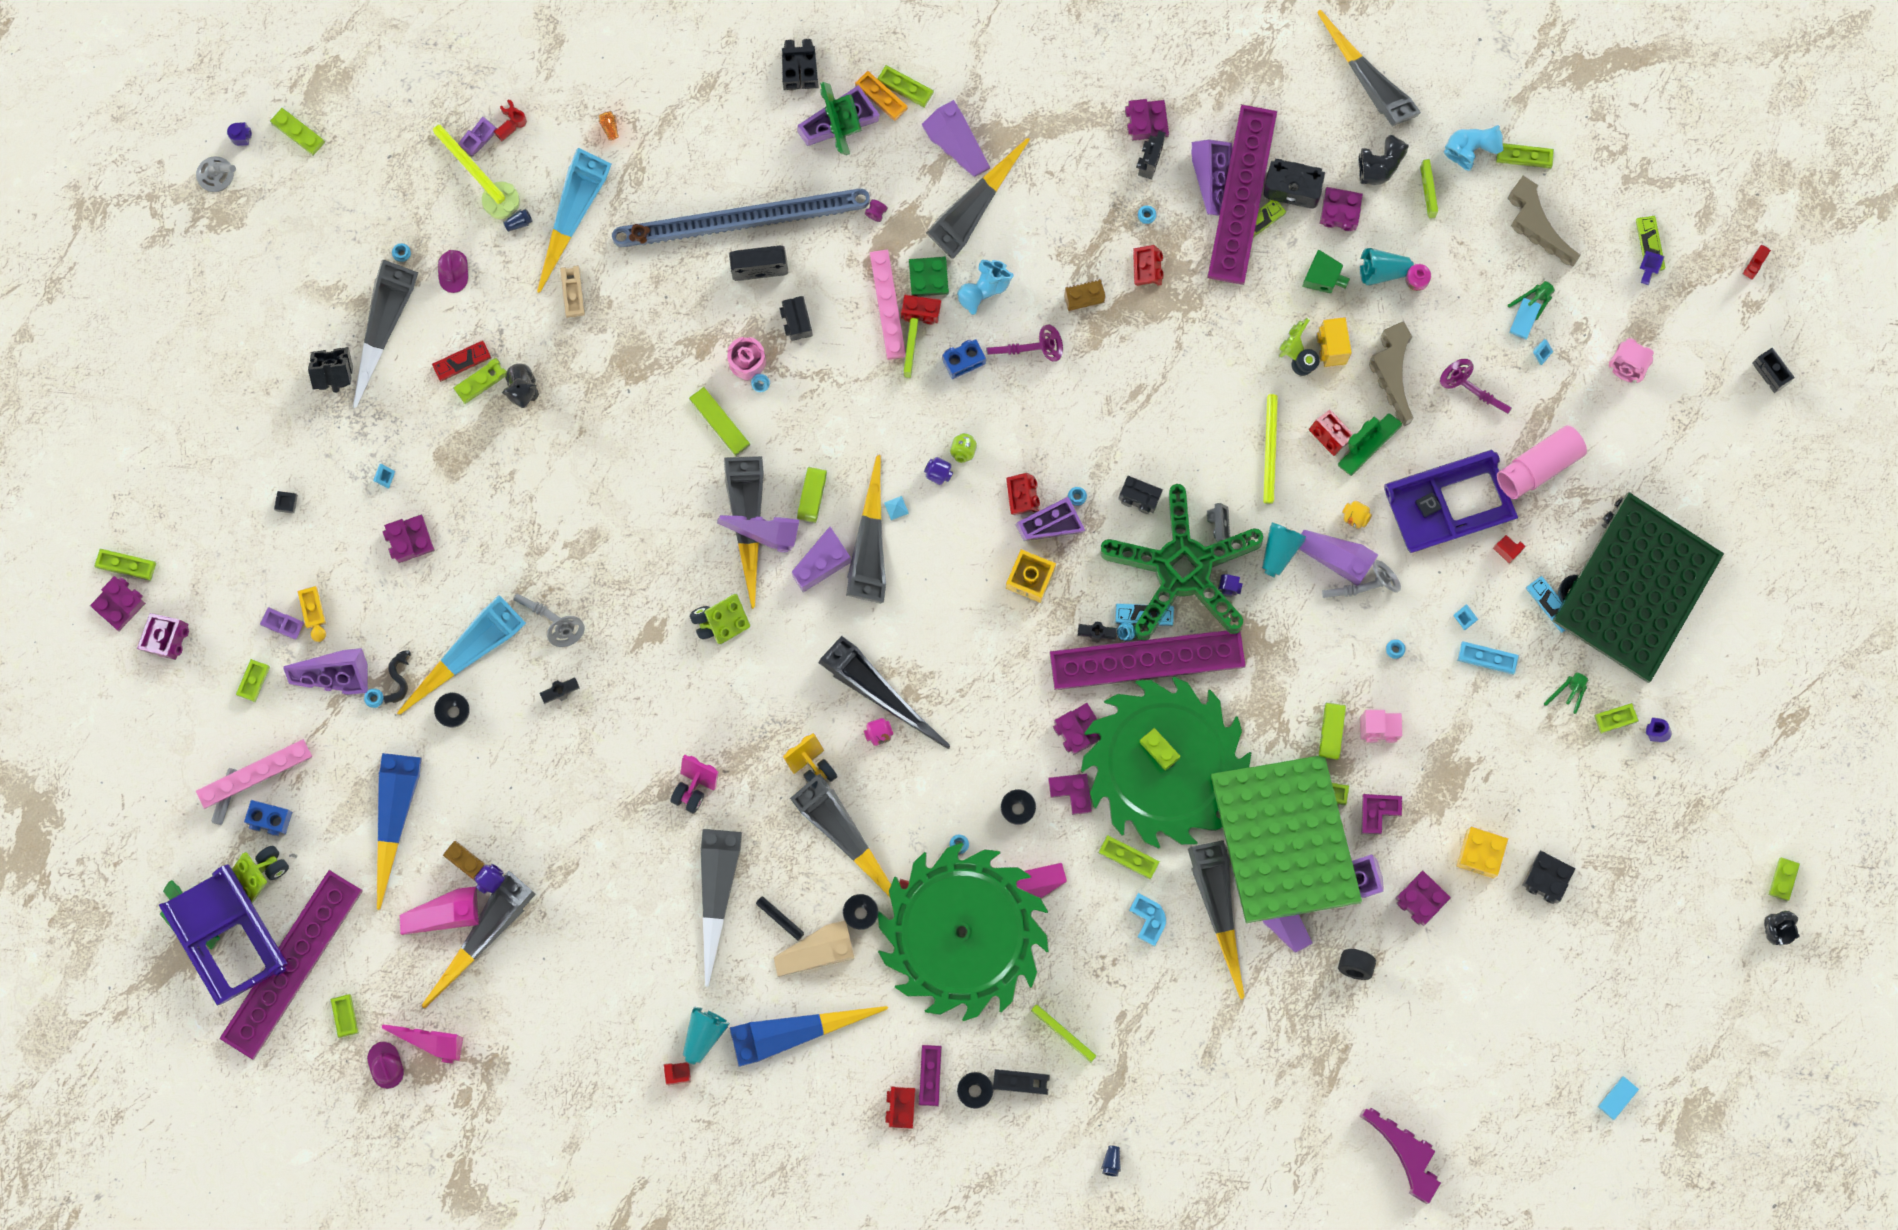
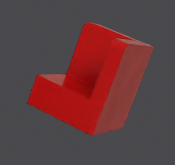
M1505 535L1493 549L1510 564L1526 546L1521 541L1516 544L1510 537Z
M688 1062L663 1064L666 1085L691 1082Z

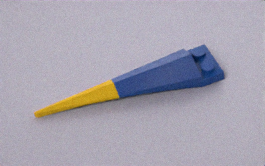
M382 753L378 783L377 910H380L396 851L419 780L421 757Z
M883 1006L756 1021L730 1027L738 1066L741 1067L760 1062L817 1037L885 1011L888 1007Z

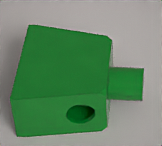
M1317 250L1302 287L1332 293L1335 285L1346 289L1350 278L1340 275L1343 264L1321 250Z

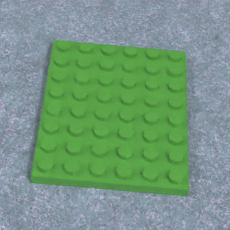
M1319 755L1211 774L1246 923L1360 904L1362 902L1325 757H1320Z

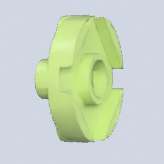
M495 182L494 185L503 193L506 200L502 204H497L485 190L482 194L483 208L495 219L509 218L519 208L520 198L518 192L510 183Z

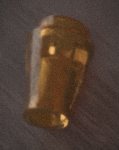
M612 111L600 114L598 122L607 135L608 140L619 138L616 115H613Z

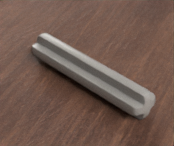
M229 768L227 770L226 776L238 770ZM231 797L216 804L211 820L212 823L217 825L223 824Z

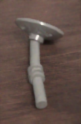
M209 157L198 166L196 178L203 189L210 192H219L231 184L236 167L222 157ZM208 163L204 173L201 174L203 166ZM224 173H228L226 180L221 184L219 180L223 177ZM205 179L208 183L214 184V186L205 184L203 180Z
M1376 560L1373 562V569L1377 576L1375 581L1358 586L1353 584L1352 587L1348 585V587L1344 586L1338 589L1322 590L1323 598L1343 595L1348 597V595L1352 596V594L1356 596L1358 593L1380 586H1385L1393 592H1399L1401 585L1394 572L1385 563Z
M519 594L515 595L514 601L532 609V612H536L540 616L544 615L553 622L547 631V638L552 645L556 647L570 646L576 643L584 634L585 626L580 618L575 616L560 618L547 609V606L543 607V604L539 602L535 603ZM555 625H557L555 627V632L552 634V629ZM578 625V631L574 635L572 633L574 630V626Z

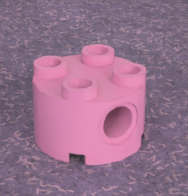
M740 337L729 346L727 358L729 367L734 375L744 380H750L756 374H761L766 366L764 348L759 341L751 337Z
M1628 338L1625 342L1619 344L1615 355L1609 361V367L1614 368L1612 372L1620 379L1627 382L1637 380L1636 383L1644 379L1649 366L1653 363L1654 352L1650 348L1637 344L1634 339Z

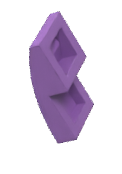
M482 116L472 131H467L458 145L470 156H473L492 138L497 127Z
M270 607L267 608L260 623L263 627L295 640L304 624L303 621L287 614L285 615Z

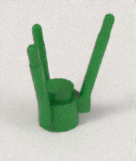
M1544 281L1541 285L1537 284L1533 289L1508 304V308L1535 292V297L1528 303V306H1531L1538 299L1541 301L1545 300L1535 320H1538L1546 305L1552 299L1551 295L1555 292L1552 284Z
M1577 672L1573 677L1569 676L1566 682L1544 702V706H1547L1570 684L1569 688L1572 692L1566 704L1569 705L1575 694L1579 693L1573 711L1576 714L1584 692L1587 689L1588 678Z

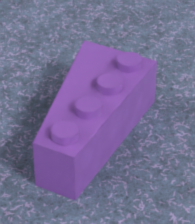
M859 85L843 95H852L861 127L879 121V113ZM825 107L800 123L797 127L798 134L807 146L835 137L831 131V120L825 111Z

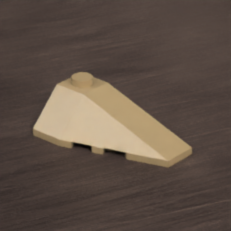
M841 921L828 924L775 956L774 962L778 977L855 959L847 923Z

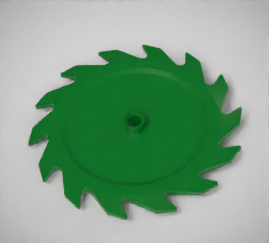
M1176 677L1172 678L1176 687V693L1169 692L1152 680L1135 681L1144 691V696L1116 694L1106 699L1104 703L1115 706L1117 713L1094 720L1084 733L1085 735H1100V741L1083 756L1081 773L1091 766L1097 768V774L1090 791L1094 809L1097 808L1101 799L1106 797L1109 800L1111 823L1115 829L1123 836L1125 822L1131 821L1144 843L1158 849L1160 844L1156 837L1157 832H1162L1181 845H1196L1198 842L1189 834L1190 828L1216 831L1223 827L1221 819L1216 817L1218 805L1211 774L1249 768L1252 753L1249 752L1242 758L1235 756L1242 733L1238 716L1234 718L1230 727H1225L1223 724L1221 702L1217 696L1209 689L1207 704H1202L1190 685ZM1154 728L1180 755V759L1166 771L1140 743V740Z
M960 843L948 847L932 868H928L926 865V852L913 862L907 889H902L898 878L894 877L889 889L894 918L890 920L880 911L878 912L879 929L894 946V952L888 953L879 950L878 953L886 966L908 976V983L896 985L895 988L906 996L934 997V1004L927 1008L925 1013L941 1015L961 1004H965L967 1011L962 1021L978 1017L994 996L1000 999L999 1012L1002 1013L1013 1002L1019 975H1024L1029 987H1033L1038 972L1032 946L1037 944L1045 952H1049L1048 936L1033 919L1032 912L1037 910L1048 913V910L1041 898L1017 887L1019 880L1031 878V875L1019 867L994 868L991 866V861L1001 854V851L984 849L965 860H960L958 855L964 845ZM962 926L967 929V935L964 938L958 933L959 928Z

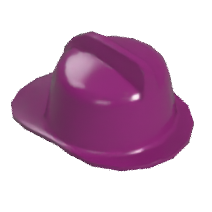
M448 250L439 258L438 279L440 286L449 293L460 292L468 283V262L466 256L460 251Z
M378 1042L373 1045L367 1056L372 1078L381 1088H394L399 1085L404 1076L399 1053L396 1047L389 1042Z

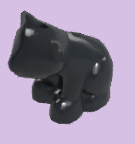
M1389 135L1385 139L1384 155L1382 156L1373 155L1370 149L1361 148V153L1358 156L1360 183L1381 185L1390 180L1400 162L1406 156L1409 145L1394 135Z
M517 363L510 366L505 374L508 387L502 393L513 404L525 408L530 401H535L539 396L538 389L536 388L537 385H535L536 379L528 365Z

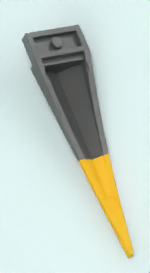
M1319 10L1317 12L1379 113L1384 114L1392 126L1417 117L1421 112L1413 100L1364 58L1342 35L1324 12Z
M1030 138L1025 139L941 214L926 232L951 259L955 258L968 242L983 213Z
M879 454L875 459L848 571L846 596L881 604L884 603L886 577L882 543L881 456Z
M762 456L724 458L725 483L732 516L747 517V520L760 517L764 478ZM736 532L751 608L754 609L759 542Z
M821 774L816 775L790 798L804 817L846 853L890 897L889 889L891 883L834 789L830 788ZM818 781L817 787L814 789L811 785Z
M1224 840L1190 847L1188 852L1193 866L1191 870L1240 999H1244L1245 995L1238 961L1232 913L1229 857Z
M508 871L504 875L503 883L489 897L478 918L479 925L473 926L453 961L423 1002V1008H426L525 911L523 908L536 895L512 872Z

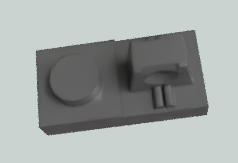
M1217 503L1215 508L1207 510V521L1215 523L1213 534L1216 541L1219 542L1230 538L1228 506Z

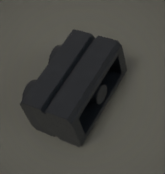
M804 296L783 300L782 307L779 310L781 318L786 319L787 324L783 325L786 336L790 335L791 341L812 337L813 334Z
M1773 347L1758 356L1752 363L1765 382L1770 385L1774 393L1790 384L1795 378Z
M1127 476L1118 500H1121V503L1127 507H1132V505L1138 507L1142 513L1149 514L1151 512L1154 514L1163 489Z

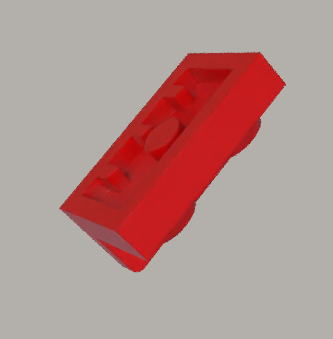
M1155 245L1133 248L1134 284L1136 286L1152 283L1158 286L1162 285V279L1164 278V272L1161 267V261H1163L1162 251Z
M904 295L901 318L910 322L911 318H915L929 325L938 323L941 300Z
M1328 410L1316 419L1309 428L1314 437L1333 456L1338 454L1348 444L1350 437L1353 435L1331 410Z
M1029 473L1007 477L1011 514L1018 515L1030 511L1038 512L1040 500L1036 491L1038 487L1036 478Z
M891 1086V1091H887L886 1103H890V1111H886L885 1123H889V1128L913 1129L915 1088Z

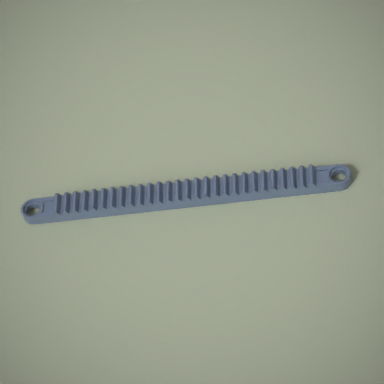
M853 189L640 223L638 225L647 226L650 229L645 244H641L639 241H630L629 235L633 225H627L614 229L612 239L616 246L628 247L646 245L647 243L653 244L654 242L660 243L661 241L667 242L668 240L674 241L675 239L681 240L691 236L718 234L728 230L734 231L735 229L762 227L772 223L778 224L779 222L806 220L816 216L843 214L847 211L866 208L870 203V196L865 189ZM858 195H864L866 200L863 203H858L855 198ZM619 233H625L627 235V238L624 241H618L616 239Z

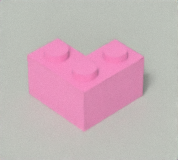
M1365 710L1360 716L1361 740H1366L1367 743H1375L1378 740H1385L1387 743L1397 742L1402 737V713H1385V710Z

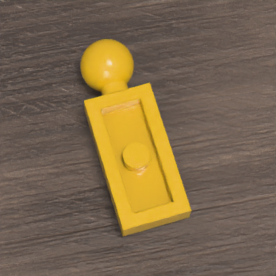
M314 586L299 590L297 592L306 628L313 627L310 634L312 640L321 642L326 637V631L320 625L326 624L318 588Z

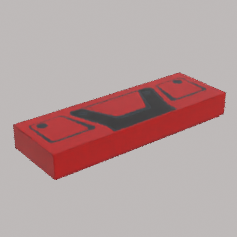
M482 340L432 363V366L441 382L492 357Z

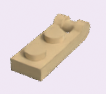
M579 265L569 269L562 267L560 272L566 318L585 316ZM574 275V279H568V276Z

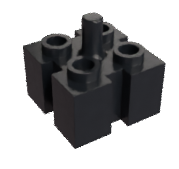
M349 347L336 348L330 352H326V350L311 352L308 373L313 390H326L331 385L332 391L337 393L340 391V388L351 385L353 363Z

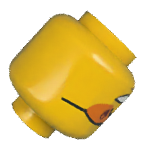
M1353 501L1351 504L1347 503L1342 511L1344 513V521L1356 529L1366 527L1372 517L1370 508L1359 501Z

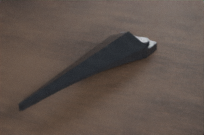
M841 636L820 658L819 664L833 673L834 678L943 747L950 748V744L899 696L858 647Z

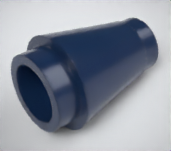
M520 209L503 223L509 232L529 226V223L533 221L527 209Z
M1108 1146L1101 1167L1103 1169L1102 1174L1117 1177L1118 1173L1121 1172L1120 1147Z

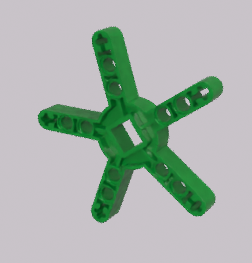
M1174 484L1169 489L1172 541L1164 545L1161 550L1112 539L1102 542L1101 556L1104 560L1156 572L1160 587L1136 623L1135 635L1139 640L1151 638L1177 596L1195 595L1230 634H1237L1242 630V615L1210 581L1211 570L1215 566L1258 550L1262 546L1264 537L1261 530L1253 528L1204 547L1200 542L1190 539L1186 489L1181 484ZM1176 492L1180 495L1179 502H1176ZM1176 510H1181L1184 512V514L1181 516H1177L1174 512ZM1183 528L1185 533L1179 534L1175 530ZM1238 543L1242 548L1234 549L1232 545ZM1108 548H1112L1110 553L1106 552ZM1217 550L1223 551L1224 555L1216 556L1214 552ZM1129 551L1133 555L1128 558L1124 557L1123 553ZM1143 556H1150L1151 560L1145 562L1141 558ZM1185 556L1195 569L1182 578L1172 566ZM1206 592L1213 593L1214 597L1206 598L1204 594ZM1165 595L1169 600L1162 602L1159 600V597ZM1224 606L1227 610L1221 613L1216 608ZM1156 611L1159 613V616L1153 618L1149 616V613ZM1231 621L1234 623L1237 621L1238 625H1231ZM1146 622H1148L1147 631L1140 632L1141 629L1145 628Z

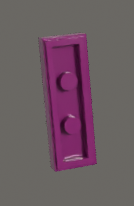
M922 1045L919 1105L939 1106L942 1046Z

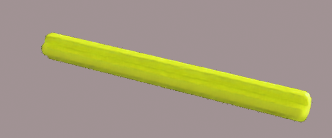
M439 124L434 127V134L496 203L501 204L505 201L503 193L448 132Z
M1269 394L1267 397L1263 497L1265 504H1273L1278 403V396L1275 394Z

